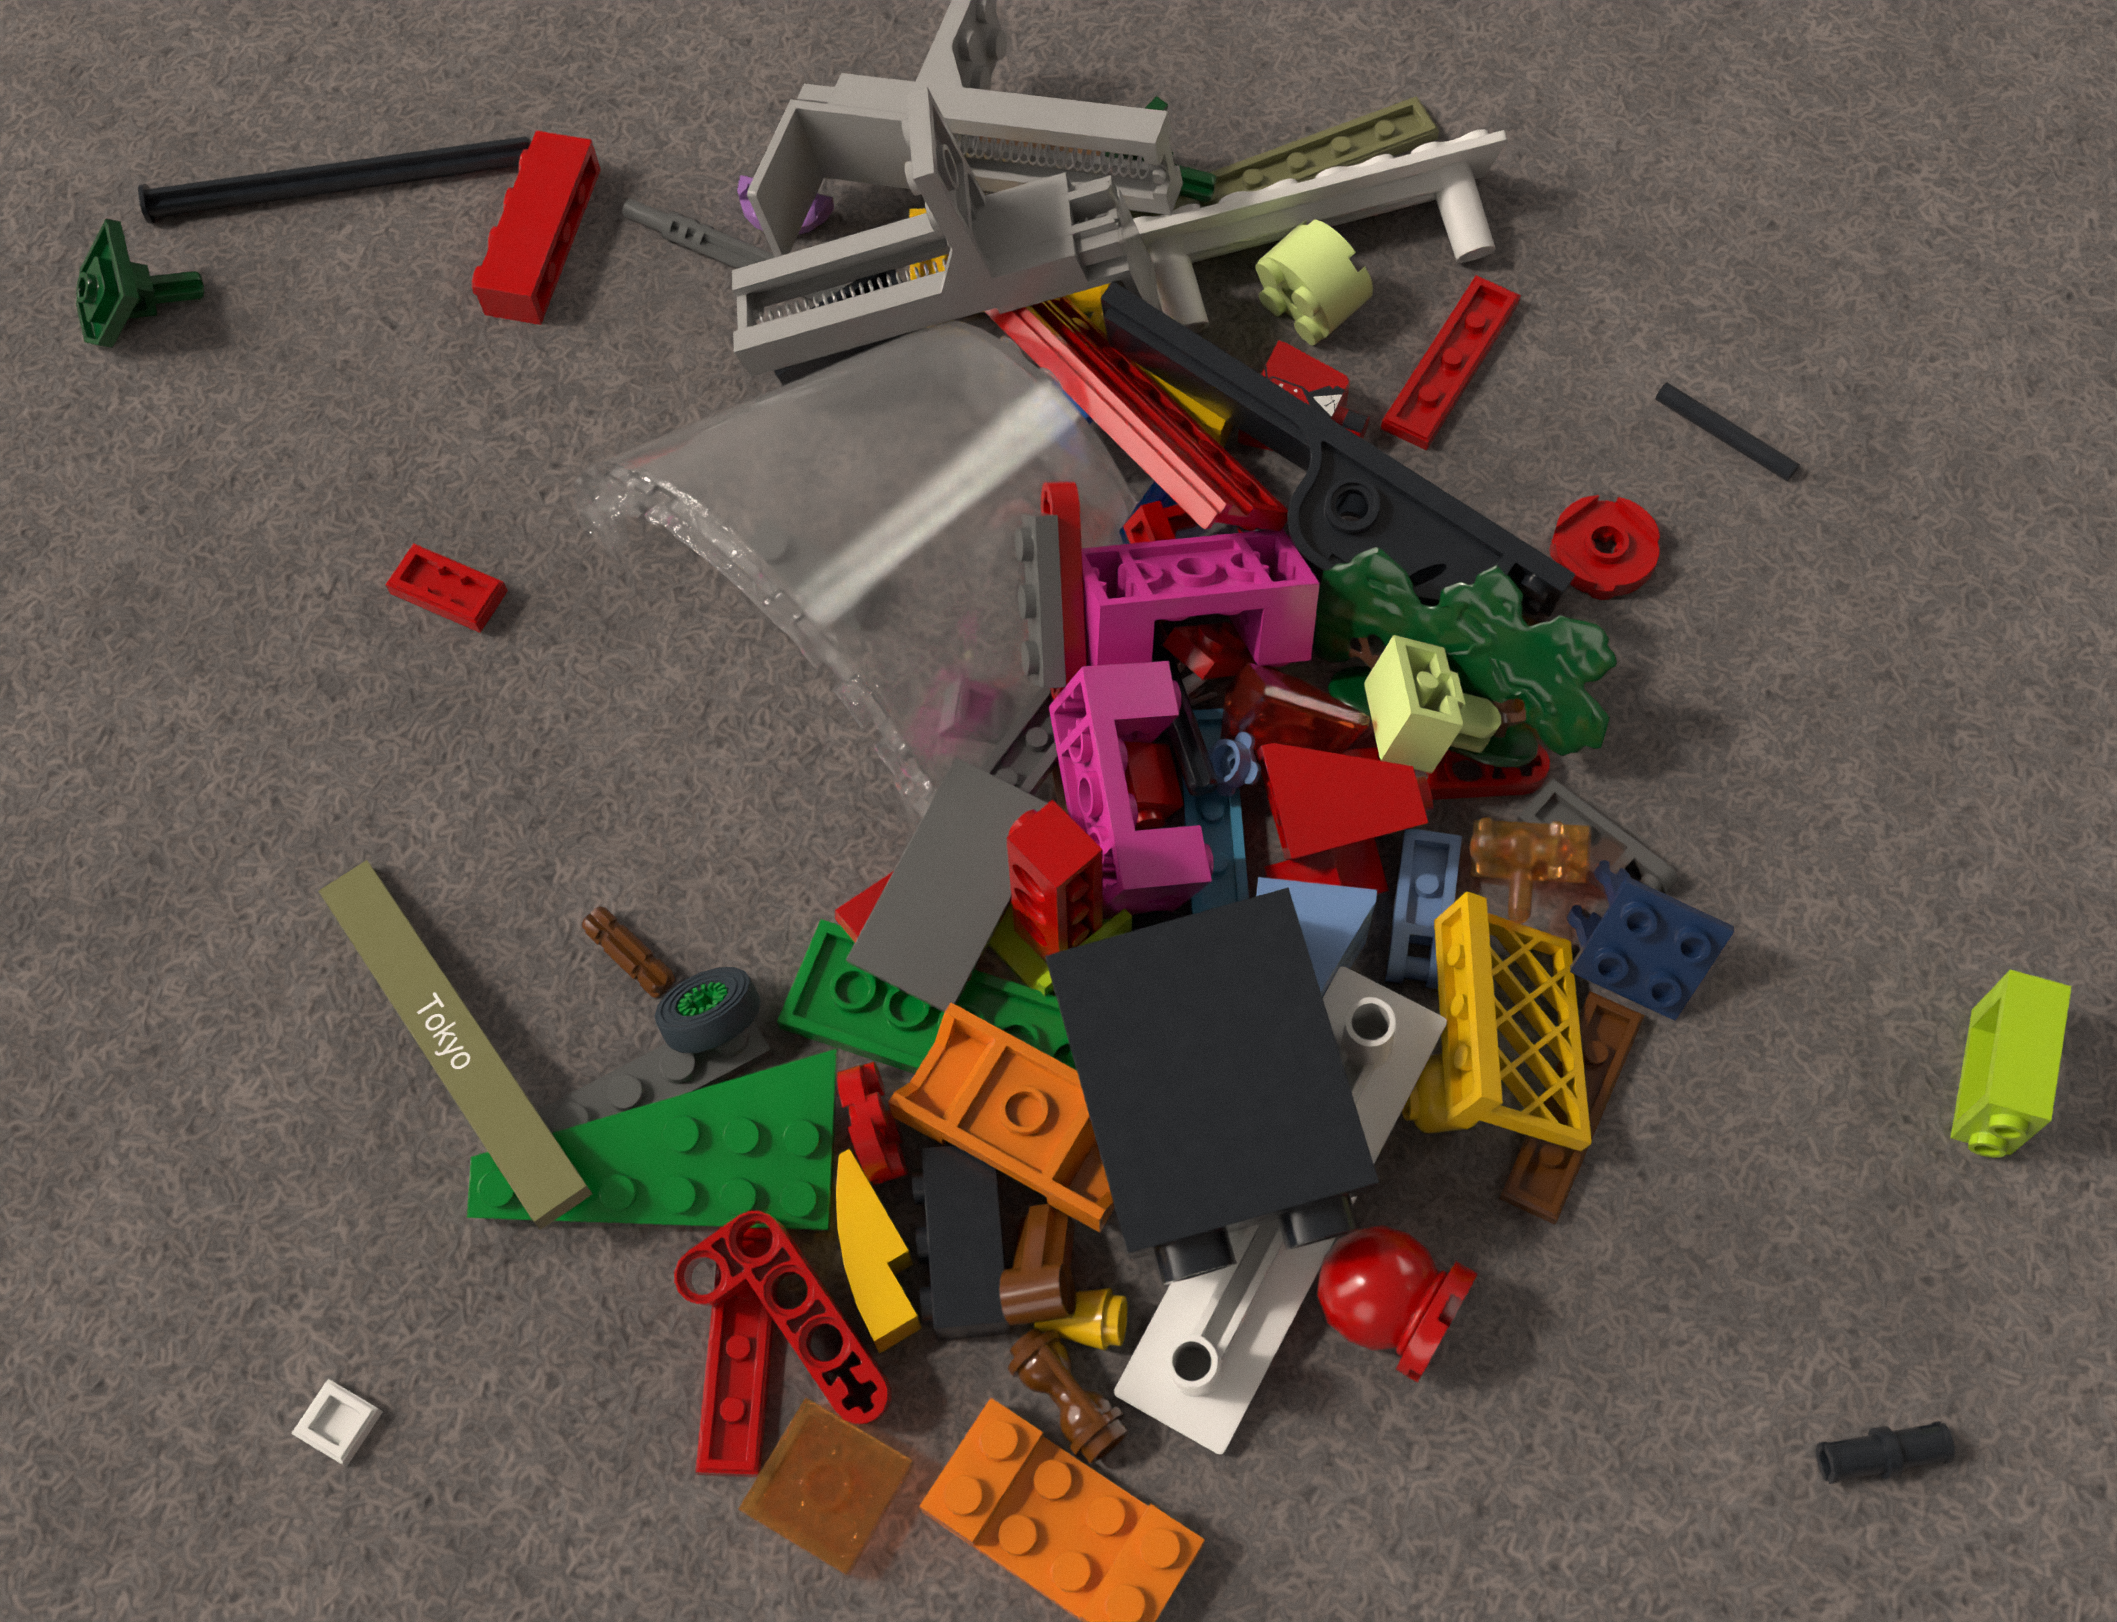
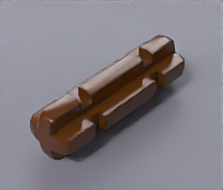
M597 907L584 918L582 928L585 930V933L597 945H601L604 948L603 951L630 977L637 979L640 986L651 997L659 998L673 986L676 979L672 970L660 959H656L653 956L654 953L626 926L620 925L617 922V918L606 907Z

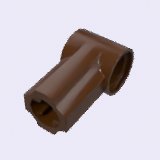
M1050 1204L1032 1206L1029 1209V1213L1020 1219L1013 1268L1005 1269L1001 1274L999 1287L1000 1302L1004 1317L1008 1324L1012 1326L1069 1319L1075 1315L1076 1287L1070 1268L1075 1225L1071 1216L1055 1209Z

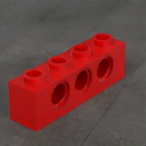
M1053 799L1038 812L1035 809H1031L1022 814L1013 823L1008 833L1009 836L1006 837L1014 931L1046 964V955L1078 947L1102 927L1103 849Z

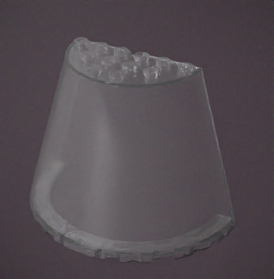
M956 320L909 332L594 463L579 475V478L573 485L578 491L573 496L580 526L614 556L630 544L626 527V516L638 518L647 509H650L645 514L649 523L657 527L660 525L665 526L678 540L686 544L725 575L778 628L782 629L794 640L802 654L815 669L823 663L829 666L841 680L832 690L851 713L858 725L865 729L873 721L882 734L883 738L873 747L881 760L894 774V783L905 806L907 817L917 827L955 757L980 768L1041 688L1031 683V676L1025 675L1022 668L1021 646L1022 642L1029 641L1028 619H1022L1019 612L1018 589L1020 585L1026 584L1025 562H1019L1016 555L1015 532L1017 528L1023 527L1022 514L1041 513L1043 483L1056 481H1074L1076 483L1080 502L1082 548L1130 544L1123 525L1140 507L1130 494L1116 463L1098 435L1077 408L1062 393V386L1057 377L1047 368L1040 367L1038 369L1022 355L1017 345L1009 338L1001 337L998 339L978 327Z

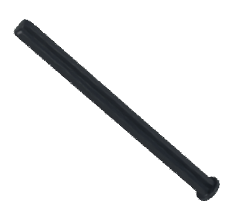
M526 136L151 189L147 184H140L138 186V198L146 222L153 224L156 217L519 166L521 153L524 149H529L531 140Z

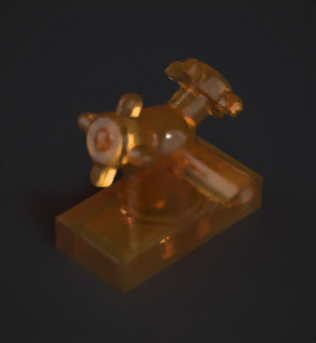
M1487 817L1481 820H1474L1473 836L1469 846L1471 853L1470 876L1510 879L1508 918L1517 924L1525 923L1531 916L1533 881L1588 884L1592 827L1565 825L1560 821L1546 824L1492 821L1491 818Z

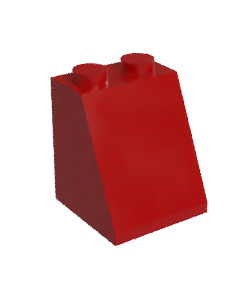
M1277 743L1262 745L1255 751L1258 763L1261 766V775L1284 859H1295L1428 823L1425 811L1434 809L1427 779L1425 776L1416 777L1413 766Z

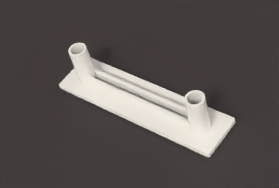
M1485 129L1476 130L1451 141L1423 144L1415 148L1409 155L1393 158L1391 154H1383L1354 166L1332 167L1320 172L1315 179L1297 183L1296 179H1285L1260 190L1235 192L1223 197L1218 204L1200 208L1199 204H1188L1175 209L1171 215L1163 214L1134 218L1136 227L1154 264L1158 298L1163 313L1195 333L1203 331L1209 326V321L1192 263L1282 240L1305 220L1307 225L1315 219L1332 227L1436 200L1457 263L1476 260L1491 254L1495 250V245L1475 179L1486 176L1508 141L1505 131L1502 130L1488 134V131Z
M1340 967L1327 989L1323 1001L1373 1164H1375L1443 1033L1447 1021L1443 1016L1349 968ZM1357 1196L1351 1198L1352 1204H1354ZM1277 1219L1229 1232L1237 1264L1170 1284L1114 1389L1115 1396L1216 1454H1223L1319 1272L1325 1254L1330 1250L1336 1237L1286 1250Z

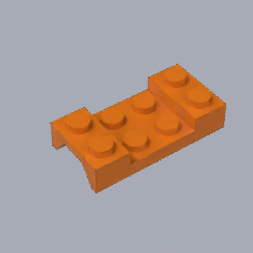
M951 1002L944 1013L935 1043L911 1081L896 1090L888 1101L892 1117L942 1145L948 1141L1046 1196L1047 1204L1100 1233L1115 1206L1077 1070Z
M992 1398L989 1399L920 1504V1508L926 1516L1081 1622H1156L1183 1576L1200 1553L1205 1539L1154 1505L1150 1504L1147 1506L1045 1438L1041 1430Z

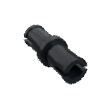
M1941 1421L1894 1431L1887 1426L1874 1427L1869 1430L1866 1436L1833 1442L1823 1441L1819 1442L1816 1447V1459L1820 1473L1829 1484L1879 1474L1883 1479L1897 1478L1902 1475L1904 1469L1937 1463H1951L1955 1457V1446L1951 1432L1944 1423L1941 1424Z

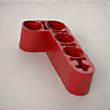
M747 1211L738 1215L687 1251L678 1260L674 1270V1283L678 1293L692 1303L715 1306L727 1301L750 1284L835 1412L843 1420L853 1424H866L879 1419L888 1410L892 1400V1388L888 1378L786 1228L776 1218L761 1211ZM766 1224L773 1234L771 1248L763 1256L750 1258L743 1248L744 1234L753 1225ZM714 1260L721 1270L720 1283L713 1292L701 1295L692 1284L693 1271L700 1262ZM790 1274H800L808 1286L807 1297L799 1307L785 1309L777 1298L779 1282ZM824 1325L835 1326L843 1337L841 1352L830 1361L818 1359L811 1348L813 1334ZM855 1354L861 1360V1365L850 1368V1371L861 1384L873 1381L877 1387V1391L870 1397L874 1407L869 1412L863 1406L854 1408L849 1406L847 1399L854 1392L845 1376H839L834 1383L828 1377V1373L845 1367Z

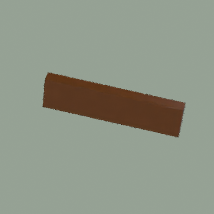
M1590 991L1579 1014V1025L1592 1141L1645 1015ZM1559 1060L1555 1072L1562 1078L1564 1076L1563 1064ZM1551 1095L1543 1104L1560 1124L1568 1126L1567 1114ZM1526 1135L1499 1199L1555 1225L1589 1146L1582 1151H1578Z

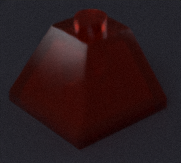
M1248 662L1226 688L1220 740L1230 739L1234 741L1238 733H1249L1255 739L1254 755H1256L1255 751L1260 746L1270 743L1342 754L1369 727L1370 717L1299 678L1280 673L1277 669L1268 665L1258 666Z

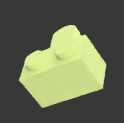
M1393 635L1364 682L1380 761L1413 766L1416 770L1432 773L1450 746L1481 753L1501 725V715L1491 701L1462 692L1458 673L1450 671L1443 647Z

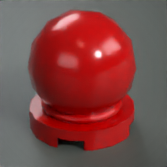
M1379 1225L1353 1231L1337 1240L1324 1256L1319 1275L1317 1295L1327 1323L1348 1342L1372 1351L1396 1348V1353L1402 1356L1396 1371L1418 1383L1478 1273L1457 1261L1452 1266L1448 1275L1444 1270L1438 1273L1429 1250L1412 1235L1388 1226Z

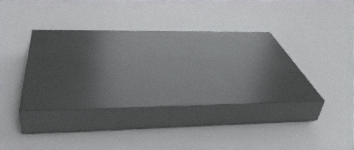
M955 757L846 961L945 1013L951 1002L957 1005L1012 901L1006 837L1009 836V830L1022 814L1031 809H1035L1038 812L1047 802Z

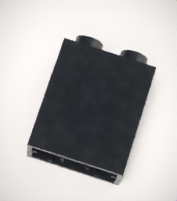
M1289 887L1045 956L1130 1261L1155 1254L1163 1285L1236 1265L1237 1261L1229 1232L1277 1219L1286 1250H1290L1360 1229L1351 1198L1369 1193L1379 1183Z

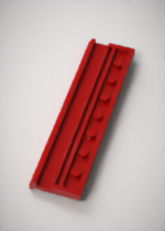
M1066 296L1002 314L999 313L997 308L984 311L1203 529H1210L1216 522L1238 525L1248 531H1255L1256 528L1281 531L1287 522L1288 509L1134 361L1110 347L1107 335Z

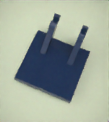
M1602 860L1594 870V876L1604 886L1609 907L1602 919L1595 912H1592L1589 919L1585 918L1582 915V907L1580 905H1574L1570 909L1566 919L1576 929L1581 946L1579 953L1570 965V972L1676 1021L1733 935L1734 926L1630 878L1629 873L1623 868H1620L1617 874H1614L1610 871V863Z

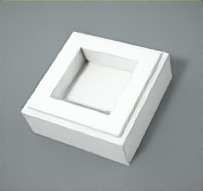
M328 1379L291 1434L347 1467L383 1411Z

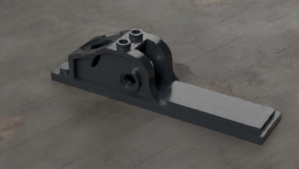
M1112 281L1101 297V304L1110 347L1306 472L1290 500L1287 515V535L1318 580L1319 588L1323 571L1331 569L1336 564L1350 563L1355 555L1377 547L1407 572L1410 580L1418 585L1414 586L1413 590L1422 605L1432 607L1439 605L1442 589L1459 582L1471 585L1475 583L1478 574L1498 565L1523 594L1521 605L1525 612L1537 615L1540 611L1548 617L1551 616L1567 591L1575 573L1116 282ZM1353 516L1359 520L1347 521L1342 517Z

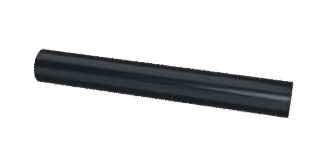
M1668 382L1661 387L1656 395V401L1788 482L1799 468L1800 464Z

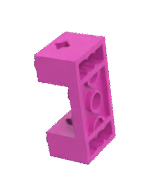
M1281 529V531L1263 530L1082 548L1087 666L1152 662L1155 620L1181 621L1189 616L1216 613L1228 615L1258 666L1282 667L1291 662L1311 660L1319 582L1284 529Z
M1169 661L1082 666L1049 706L1068 815L1103 849L1102 920L1112 919L1124 908L1131 915L1153 911L1174 912L1212 882L1211 876L1214 869V859L1210 846L1204 843L1201 825L1135 831L1138 820V808L1135 797L1131 793L1128 794L1124 772L1127 768V750L1124 741L1152 743L1179 716L1181 691L1178 683L1172 680Z

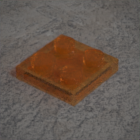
M805 1397L738 1510L849 1578L914 1466V1462L897 1450Z

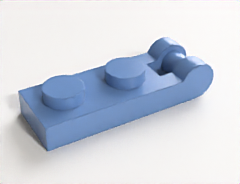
M1412 828L1404 830L1385 982L1402 984L1404 979L1424 981L1425 988L1438 989L1434 920L1455 902L1462 836ZM1409 943L1430 946L1429 959L1407 956Z

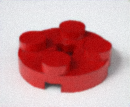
M1600 495L1587 496L1570 504L1559 516L1549 548L1550 556L1554 561L1575 573L1570 583L1571 586L1588 593L1594 599L1609 600L1614 596L1629 594L1643 586L1654 572L1660 554L1658 526L1644 508L1629 499L1617 497L1616 502L1608 500L1598 501ZM1598 538L1603 543L1613 540L1616 543L1614 553L1606 554L1598 551L1595 548L1596 543L1594 539Z
M873 1061L837 1072V1084L842 1108L849 1106L852 1126H849L848 1130L861 1167L869 1182L873 1181L874 1186L908 1175L905 1159L899 1145L904 1142L899 1121L892 1117L891 1110H885L881 1096L885 1095V1089L877 1064Z

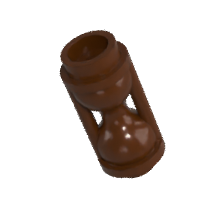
M1034 1328L1022 1336L1009 1350L1014 1359L1008 1365L1007 1370L1013 1377H1019L1022 1384L1029 1390L1049 1395L1060 1409V1427L1065 1438L1072 1443L1070 1449L1076 1456L1083 1454L1090 1464H1094L1111 1452L1129 1434V1430L1121 1421L1124 1414L1118 1407L1113 1408L1110 1401L1102 1394L1083 1390L1071 1375L1070 1354L1067 1348L1060 1342L1061 1336L1055 1329L1042 1333L1039 1328Z

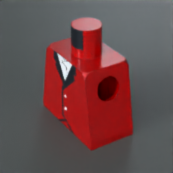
M1278 340L1261 375L1363 439L1368 428L1370 416L1346 408L1350 387L1349 378L1288 343ZM1239 429L1238 443L1273 451Z

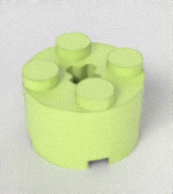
M1315 219L1308 225L1306 220L1300 223L1260 258L1255 266L1264 287L1259 293L1262 304L1277 317L1285 311L1296 321L1294 327L1299 336L1310 345H1315L1321 339L1326 338L1370 299L1373 293V285L1366 267L1364 266L1357 272L1349 260L1356 253L1351 245L1332 227Z

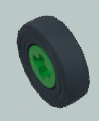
M717 967L700 972L682 981L670 990L657 1005L654 1018L666 1044L671 1049L680 1053H698L716 1048L732 1040L748 1028L759 1013L761 1001L752 980L744 970L736 967Z

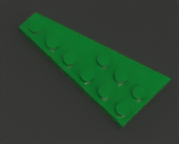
M839 1049L826 1051L553 1132L552 1135L592 1193V1195L554 1221L723 1227L735 1217L747 1211H761L776 1218L786 1229L829 1230ZM489 1152L472 1156L470 1159L467 1218L532 1220ZM766 1224L751 1226L752 1228H769Z

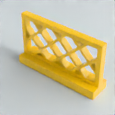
M1467 891L1434 920L1440 1015L1447 1021L1446 1027L1441 1034L1446 1123L1469 1129L1480 1120L1582 1151L1591 1145L1592 1142L1575 977L1570 972V965L1573 962L1571 941L1488 913L1487 898ZM1490 935L1497 937L1510 953V957L1504 961L1500 959L1490 946ZM1534 949L1552 955L1554 972L1552 978L1529 950ZM1516 961L1537 987L1531 994L1525 990L1509 970L1508 966ZM1493 978L1515 1004L1508 1011L1505 1010L1494 996ZM1541 993L1558 1013L1559 1025L1557 1027L1534 1001ZM1519 1010L1542 1037L1534 1045L1511 1017ZM1497 1028L1520 1055L1512 1063L1498 1047ZM1545 1044L1551 1048L1562 1062L1564 1074L1562 1078L1558 1076L1538 1051ZM1523 1062L1528 1065L1547 1089L1539 1097L1515 1069ZM1501 1079L1524 1107L1523 1110L1518 1111L1501 1105L1503 1103ZM1551 1095L1567 1114L1568 1126L1560 1124L1543 1104Z

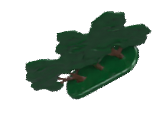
M1377 547L1355 555L1350 563L1336 564L1331 569L1323 571L1318 592L1312 648L1319 658L1330 663L1346 662L1351 657H1359L1368 665L1344 668L1331 677L1328 685L1330 695L1342 708L1372 721L1364 682L1380 656L1376 654L1372 656L1367 637L1369 635H1376L1387 646L1393 635L1443 647L1450 671L1458 673L1462 692L1488 699L1501 715V725L1481 753L1453 746L1448 748L1449 751L1496 767H1518L1529 764L1536 758L1538 752L1536 738L1533 732L1522 724L1523 722L1536 729L1546 746L1560 756L1578 753L1585 746L1593 749L1601 748L1606 735L1610 717L1584 688L1586 682L1598 681L1607 671L1617 665L1615 654L1608 646L1610 639L1606 632L1597 624L1567 618L1562 615L1550 622L1528 626L1522 618L1523 607L1521 602L1523 594L1498 565L1478 574L1475 583L1471 585L1459 582L1445 587L1441 590L1439 605L1433 607L1421 604L1413 590V584L1407 572L1382 549ZM1352 637L1358 638L1362 646L1361 653L1351 648L1350 641ZM1514 699H1522L1524 702V708L1520 713L1510 712Z

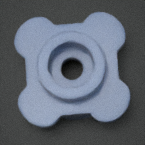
M1238 733L1234 741L1230 739L1218 740L1208 751L1217 776L1218 787L1216 790L1222 796L1230 797L1235 793L1236 788L1244 784L1254 785L1260 778L1261 766L1257 763V758L1253 752L1255 739L1249 733Z

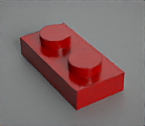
M1227 622L1175 627L1163 643V646L1202 680L1247 674L1256 665L1254 658L1234 625Z

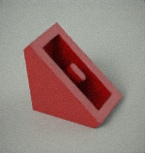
M1374 838L1264 866L1267 878L1373 889L1377 890V894L1389 891Z

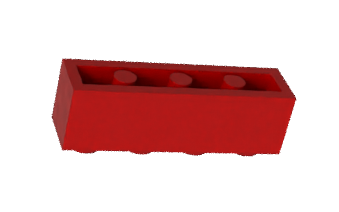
M536 130L529 149H524L521 153L518 176L514 186L509 187L505 193L504 211L498 226H493L490 230L488 251L482 266L478 265L475 268L472 277V291L477 296L484 315L538 325L542 324L601 171L591 139Z

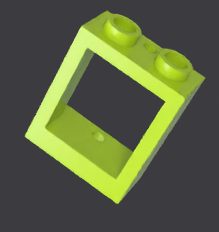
M2009 970L1972 1009L1951 1139L1968 1143V1149L1975 1154L1984 1157L2000 1158L2006 1154L2012 1155L2052 1121L2072 986Z

